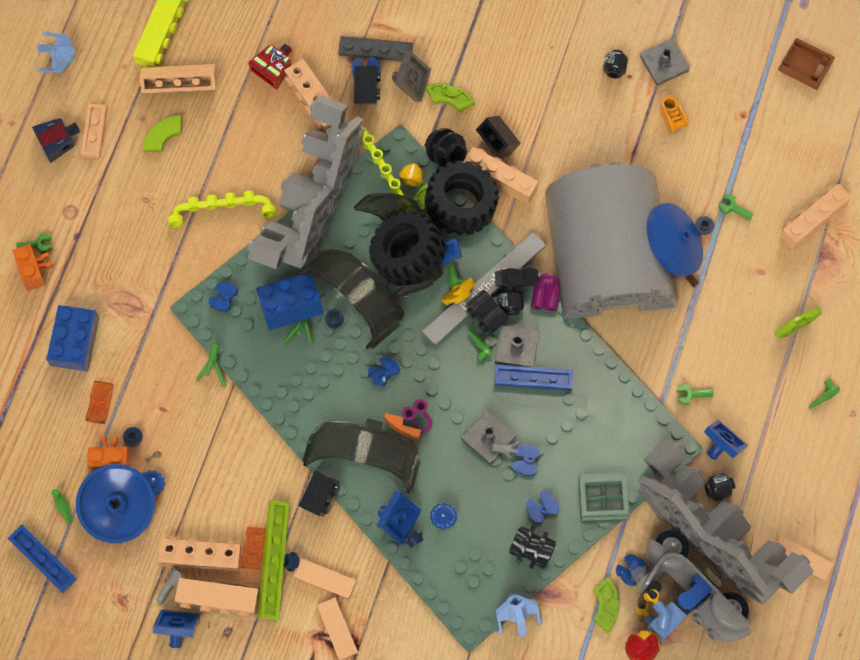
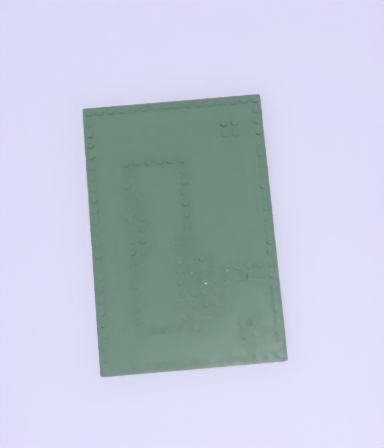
M398 125L379 140L375 147L383 152V160L385 164L391 166L394 179L400 181L398 174L409 163H415L422 169L423 183L421 185L409 186L400 181L401 191L406 201L410 202L412 206L417 192L426 183L428 185L430 177L433 173H436V169L440 166L430 161L424 148L402 125ZM367 150L357 158L354 169L348 171L346 177H349L344 191L338 194L336 199L339 200L334 214H330L326 223L329 226L324 237L320 238L316 246L319 249L304 270L284 262L277 269L250 260L248 259L249 251H247V245L171 305L170 309L209 355L211 344L219 345L217 355L219 367L312 474L316 470L340 481V490L337 496H333V498L467 652H471L497 630L498 624L495 610L506 602L509 594L516 593L524 598H534L622 521L582 522L580 474L626 473L629 514H631L645 501L637 490L641 486L638 481L643 476L649 478L653 474L644 459L665 438L679 442L686 456L671 471L674 475L698 456L703 448L582 318L563 319L560 295L556 312L546 311L545 309L536 310L531 308L534 286H515L516 291L523 293L524 309L520 311L519 315H509V319L502 325L539 331L533 367L573 370L572 391L496 386V365H502L495 363L501 326L492 334L484 333L478 326L480 324L476 318L472 319L469 316L438 345L434 346L422 334V331L453 304L450 303L449 306H446L440 300L441 297L452 290L449 282V263L437 267L436 273H432L428 280H422L420 284H411L408 287L403 285L395 286L389 283L375 268L370 260L369 246L372 245L370 243L371 238L375 236V230L382 226V222L388 221L392 215H398L396 206L399 201L396 195L390 192L387 180L381 177L380 168L377 164L373 163L372 155ZM454 188L445 192L447 199L455 206L470 208L476 205L461 188ZM290 211L276 223L292 228L294 221H291L294 212ZM492 221L479 232L475 230L474 234L471 235L463 233V236L455 232L450 234L446 232V229L443 228L441 230L438 228L445 242L454 238L459 241L462 258L454 260L457 279L467 280L471 277L474 283H476L515 248ZM419 240L411 241L403 246L396 258L409 254L416 247ZM530 262L523 267L535 268ZM311 271L324 314L308 318L307 323L313 343H309L305 327H303L300 334L296 331L287 343L284 344L283 340L299 322L269 330L256 288ZM221 282L231 283L238 289V294L232 297L231 308L227 312H220L215 308H211L209 304L210 297L220 298L221 294L215 290V286ZM500 288L491 296L498 305L499 294L504 292L505 288ZM336 309L342 312L344 322L340 327L330 328L326 325L325 315L328 311ZM337 317L331 318L332 322H336L338 320ZM467 328L473 330L492 350L493 355H487L483 362L476 358L482 350L476 345ZM384 356L391 357V359L398 363L400 372L397 375H391L390 379H387L386 385L380 387L368 376V370L371 366L381 370L383 367L380 363V358ZM423 399L428 405L426 412L432 420V428L427 433H421L420 442L400 435L385 423V413L402 417V410L405 407L413 408L416 400ZM488 410L516 434V438L510 444L519 441L523 447L532 445L539 449L540 455L534 462L537 467V473L534 476H524L520 472L517 474L512 469L511 464L523 461L524 458L514 453H510L512 455L511 459L506 454L501 453L490 465L466 445L461 438ZM416 412L414 421L417 422L418 428L426 429L428 427V420L424 418L423 413ZM404 419V426L414 428L410 420ZM605 484L606 495L621 494L620 484ZM587 485V496L602 495L601 485ZM395 491L401 492L421 509L409 534L417 531V533L422 532L424 540L411 548L405 542L403 545L397 543L377 526L380 520L378 510L384 512L380 507H387ZM549 492L552 494L551 497L557 501L559 512L557 515L548 514L544 516L543 522L536 524L531 520L528 513L529 510H526V502L529 499H533L540 506L542 504L540 493ZM621 498L606 499L607 509H622ZM602 499L588 500V510H603ZM446 503L455 508L457 521L454 522V526H450L449 529H441L432 524L430 512L437 504L442 505ZM533 525L536 527L534 534L542 537L546 531L549 533L547 538L556 541L552 556L544 569L536 565L534 569L529 568L531 561L525 558L519 564L516 562L518 557L509 554L510 546L519 527L523 526L530 530Z

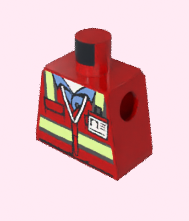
M285 43L279 50L273 45H269L248 62L249 69L277 90L285 78L284 70L292 66L291 59L288 57L292 49Z

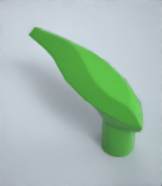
M454 261L449 262V282L453 288L466 281L457 279Z
M467 328L476 345L482 350L476 358L483 362L487 355H493L492 350L473 330Z
M831 379L826 380L824 384L828 390L809 406V409L835 396L840 391V388L835 387Z
M58 489L52 490L51 494L54 497L58 511L64 516L67 524H71L70 508L65 497Z

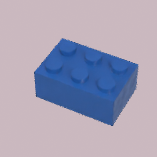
M311 271L256 288L269 330L324 314Z
M58 305L46 358L50 366L88 371L99 322L96 310Z

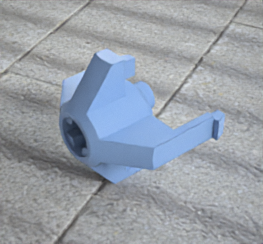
M44 31L43 35L56 37L55 44H38L37 51L50 52L52 66L51 68H37V70L42 73H62L74 60V47L68 35Z
M516 593L509 594L506 602L495 610L499 634H502L501 621L511 620L517 622L519 637L527 636L525 625L527 615L536 614L538 625L542 623L537 601L524 598Z

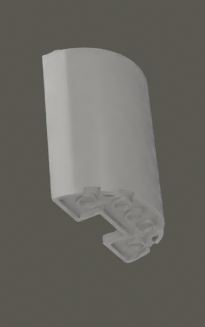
M619 162L602 166L600 164H593L590 168L565 175L549 185L545 192L557 278L560 284L563 319L601 316L603 309L638 306L639 312L677 308L672 274L655 257L647 236L648 215L653 208L660 205L656 177L650 170L640 166L620 164Z

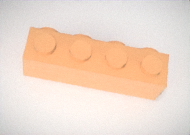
M303 59L284 70V80L289 88L292 86L295 90V97L299 102L302 100L305 105L304 109L309 116L312 113L310 106L313 100H316L320 95L330 98ZM314 120L316 127L319 130L322 129L326 134L329 125Z
M215 64L141 68V93L208 91L216 89Z
M472 147L464 160V163L469 161L472 162V165L476 166L478 164L482 166V170H487L491 173L490 178L493 177L495 179V186L498 189L528 205L538 190V181L534 176L520 172L517 167L505 164L503 160L488 155L481 148Z
M840 184L834 188L832 186L823 193L824 196L821 199L817 197L811 202L810 208L801 210L793 222L789 220L783 225L780 238L792 251L849 204L851 196Z
M168 536L167 539H161L158 562L161 566L240 572L242 548L235 541H226L225 544L218 543L217 540L213 539L199 542L196 538H186L185 541L179 540L178 537Z
M179 578L175 603L180 605L179 608L191 610V607H194L206 613H211V610L219 611L221 615L229 616L231 613H237L239 617L250 618L251 616H256L260 592L255 588Z

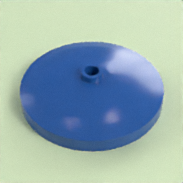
M663 203L653 208L647 219V236L655 257L668 272L675 276L687 277L696 273L703 261V246L694 222L683 209L672 203Z
M122 464L105 465L91 472L82 482L76 497V512L83 528L94 538L107 543H124L141 535L150 525L156 507L155 493L148 479L138 470ZM116 501L121 503L120 507L116 508L114 506Z

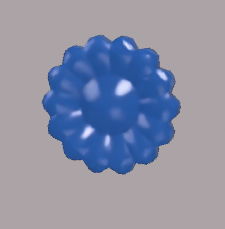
M148 470L143 473L150 482L155 495H159L164 490L163 486L165 485L162 474L160 472L157 473L156 470Z
M437 504L430 512L432 524L436 525L437 528L449 529L457 521L455 508H452L450 504Z

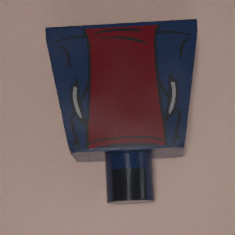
M61 118L32 127L50 163L72 149L75 145L71 137L80 133L76 122L65 127Z

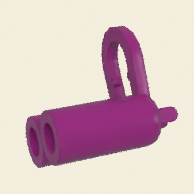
M542 274L538 276L539 283L533 288L531 308L556 312L560 295L559 279L551 274Z
M418 399L414 402L413 408L405 407L402 410V417L410 420L416 429H419L417 422L414 421L416 412L423 413L424 418L428 420V427L420 429L421 433H427L432 428V420L426 412L428 405L425 400Z

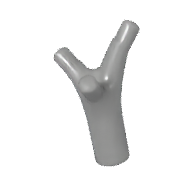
M517 441L510 445L492 443L490 450L504 453L511 459L512 455L510 453H518V450L513 448L520 445V442Z

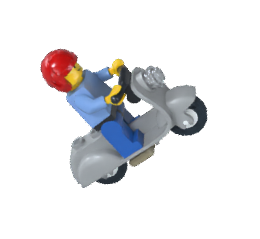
M668 530L659 534L655 540L650 539L648 541L646 552L648 559L654 566L653 570L648 572L646 566L641 568L639 565L631 572L633 576L631 580L637 583L636 586L640 589L636 613L639 616H644L643 620L648 627L646 630L639 631L637 635L631 634L625 643V651L629 660L655 659L660 652V645L690 613L694 622L702 626L707 631V635L714 641L735 642L749 636L751 630L749 628L750 623L747 620L749 615L748 603L737 593L728 592L722 594L716 588L721 586L720 579L709 568H697L686 558L689 553V544L684 535L674 530ZM663 572L670 575L685 591L677 599L674 598L667 607H665L662 601L658 600L662 585L657 579ZM647 601L653 602V607L659 614L656 618L648 613Z

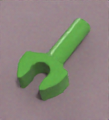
M724 195L723 200L729 202L730 205L726 206L723 203H719L718 207L722 213L727 215L733 211L751 220L753 213L738 206L735 202V196Z
M44 233L39 234L36 241L17 242L16 248L31 244L32 248H37L41 254L51 251L52 246H44L42 243L51 241L52 238Z
M688 384L681 385L676 390L677 393L685 392L687 394V397H680L677 402L683 405H689L693 398L713 397V389L692 390Z

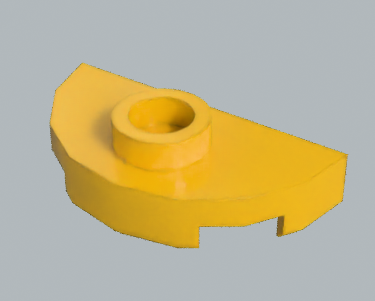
M470 277L460 285L454 286L449 293L440 298L441 302L449 306L450 303L459 304L471 295L470 290L475 287L473 279Z

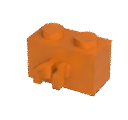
M31 244L13 249L12 252L27 291L46 285L41 269L53 268L52 262L44 263L45 259L50 258L49 253L46 252L37 258Z
M102 436L104 447H88L87 467L90 472L110 464H122L130 467L131 453L127 447H116L118 444L117 436H113V442L110 444V447L106 436Z

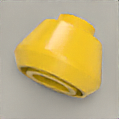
M415 163L405 165L398 174L400 181L406 185L419 186L423 183L422 169Z

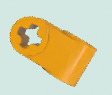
M671 95L664 97L661 102L660 113L668 131L672 134L679 128L689 127L688 118L676 97ZM670 104L673 106V108L668 109L665 107V105Z

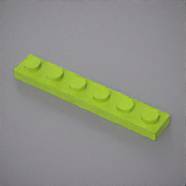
M268 501L257 616L259 619L279 620L289 503Z

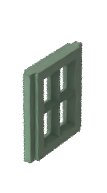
M626 473L579 475L582 522L630 519ZM605 484H620L621 494L606 495ZM587 485H601L602 495L587 496ZM621 498L622 509H607L606 499ZM602 499L603 510H588V500Z

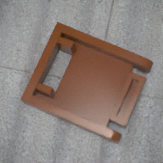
M796 38L778 70L818 90L835 57ZM819 64H822L826 67L819 77V75L815 74V71Z

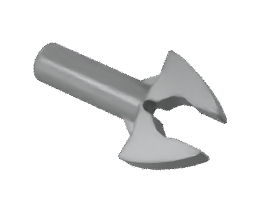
M172 568L167 574V582L156 599L159 604H163L172 587L177 586L182 574L180 570Z

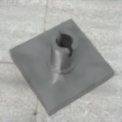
M673 38L640 53V58L656 86L690 70Z
M405 51L399 72H393L392 80L415 102H421L431 69L414 53Z
M501 325L495 363L508 366L533 367L539 331Z
M487 410L465 433L461 440L491 465L501 454V452L491 451V444L509 445L516 438V434Z

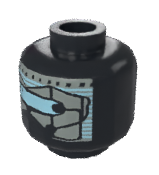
M613 50L607 53L603 64V71L606 75L613 79L623 76L627 70V56L620 50Z
M516 287L505 288V291L499 294V306L508 316L519 315L520 311L524 309L523 293L516 291Z
M725 473L708 477L707 483L704 485L708 498H712L714 501L731 497L732 489H735L733 478H729Z

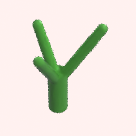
M308 319L300 321L283 340V343H287L296 331L300 334L303 327H305L309 343H313L307 323Z
M212 343L209 360L196 380L199 381L204 373L206 376H209L214 364L222 386L226 387L217 363L219 345Z

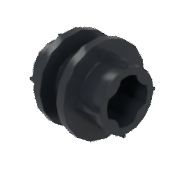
M449 128L436 129L427 137L424 144L429 160L443 167L448 162H452V164L460 160L463 162L468 152L463 136Z
M533 525L530 530L523 526L519 527L510 546L509 554L518 557L516 562L519 564L525 558L531 561L529 568L534 569L536 565L544 569L552 556L556 541L547 538L549 533L546 531L542 537L534 534L536 527Z

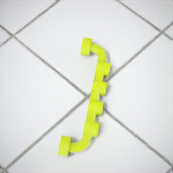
M365 129L361 144L370 151L373 163L377 164L380 168L381 177L387 180L390 192L396 195L399 201L396 206L397 214L412 211L410 202L406 201L401 191L400 181L394 179L391 166L385 164L383 160V152L375 147L374 137L368 134L367 129Z
M245 191L243 193L244 197L237 198L235 193H226L225 199H217L216 195L206 196V201H199L198 197L193 196L187 199V203L179 204L173 209L172 215L168 217V226L172 228L183 226V216L179 214L184 210L195 212L203 208L214 210L223 206L233 208L236 205L252 206L255 203H263L264 206L261 208L262 216L273 218L277 215V208L275 205H272L267 197L262 195L255 196L253 191Z

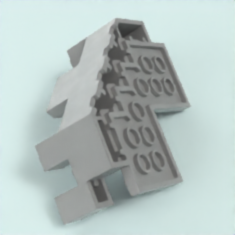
M321 95L312 101L310 118L326 123L329 127L326 134L314 129L304 134L301 144H303L302 152L322 160L315 164L312 170L314 178L293 172L287 180L284 179L281 185L283 193L280 207L294 212L291 221H294L293 226L289 228L270 221L267 226H263L260 235H257L254 240H250L248 244V259L277 269L284 262L304 270L315 257L319 249L316 246L320 238L324 237L329 226L326 223L330 214H334L339 200H336L338 194L344 191L349 177H346L348 171L354 169L365 131V129L361 128L363 118L356 116L352 122H344L348 108L347 104Z
M665 438L644 459L653 474L649 478L643 476L638 481L641 486L637 489L656 516L662 521L666 519L667 522L671 523L674 526L672 530L680 532L688 541L694 544L692 549L703 559L708 557L715 564L713 568L724 578L729 576L736 583L734 587L742 594L763 605L779 588L793 594L814 572L809 565L811 563L805 555H798L794 552L787 556L783 545L778 542L775 544L769 540L751 556L748 552L749 547L740 540L751 529L750 524L743 516V510L738 505L733 506L721 500L706 514L707 509L701 503L691 501L690 499L705 485L701 478L702 474L697 468L694 467L692 469L685 465L674 475L671 471L686 456L679 442Z

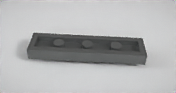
M340 36L338 54L339 56L369 58L371 56L379 60L402 62L405 51L413 53V43Z

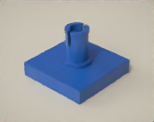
M720 420L709 425L704 431L715 442L706 452L713 460H717L723 451L734 458L748 446Z
M395 491L387 507H380L384 512L378 510L380 520L377 526L397 543L403 545L421 509L401 492Z
M161 610L153 625V633L170 635L169 646L171 648L182 647V637L193 638L200 622V614Z

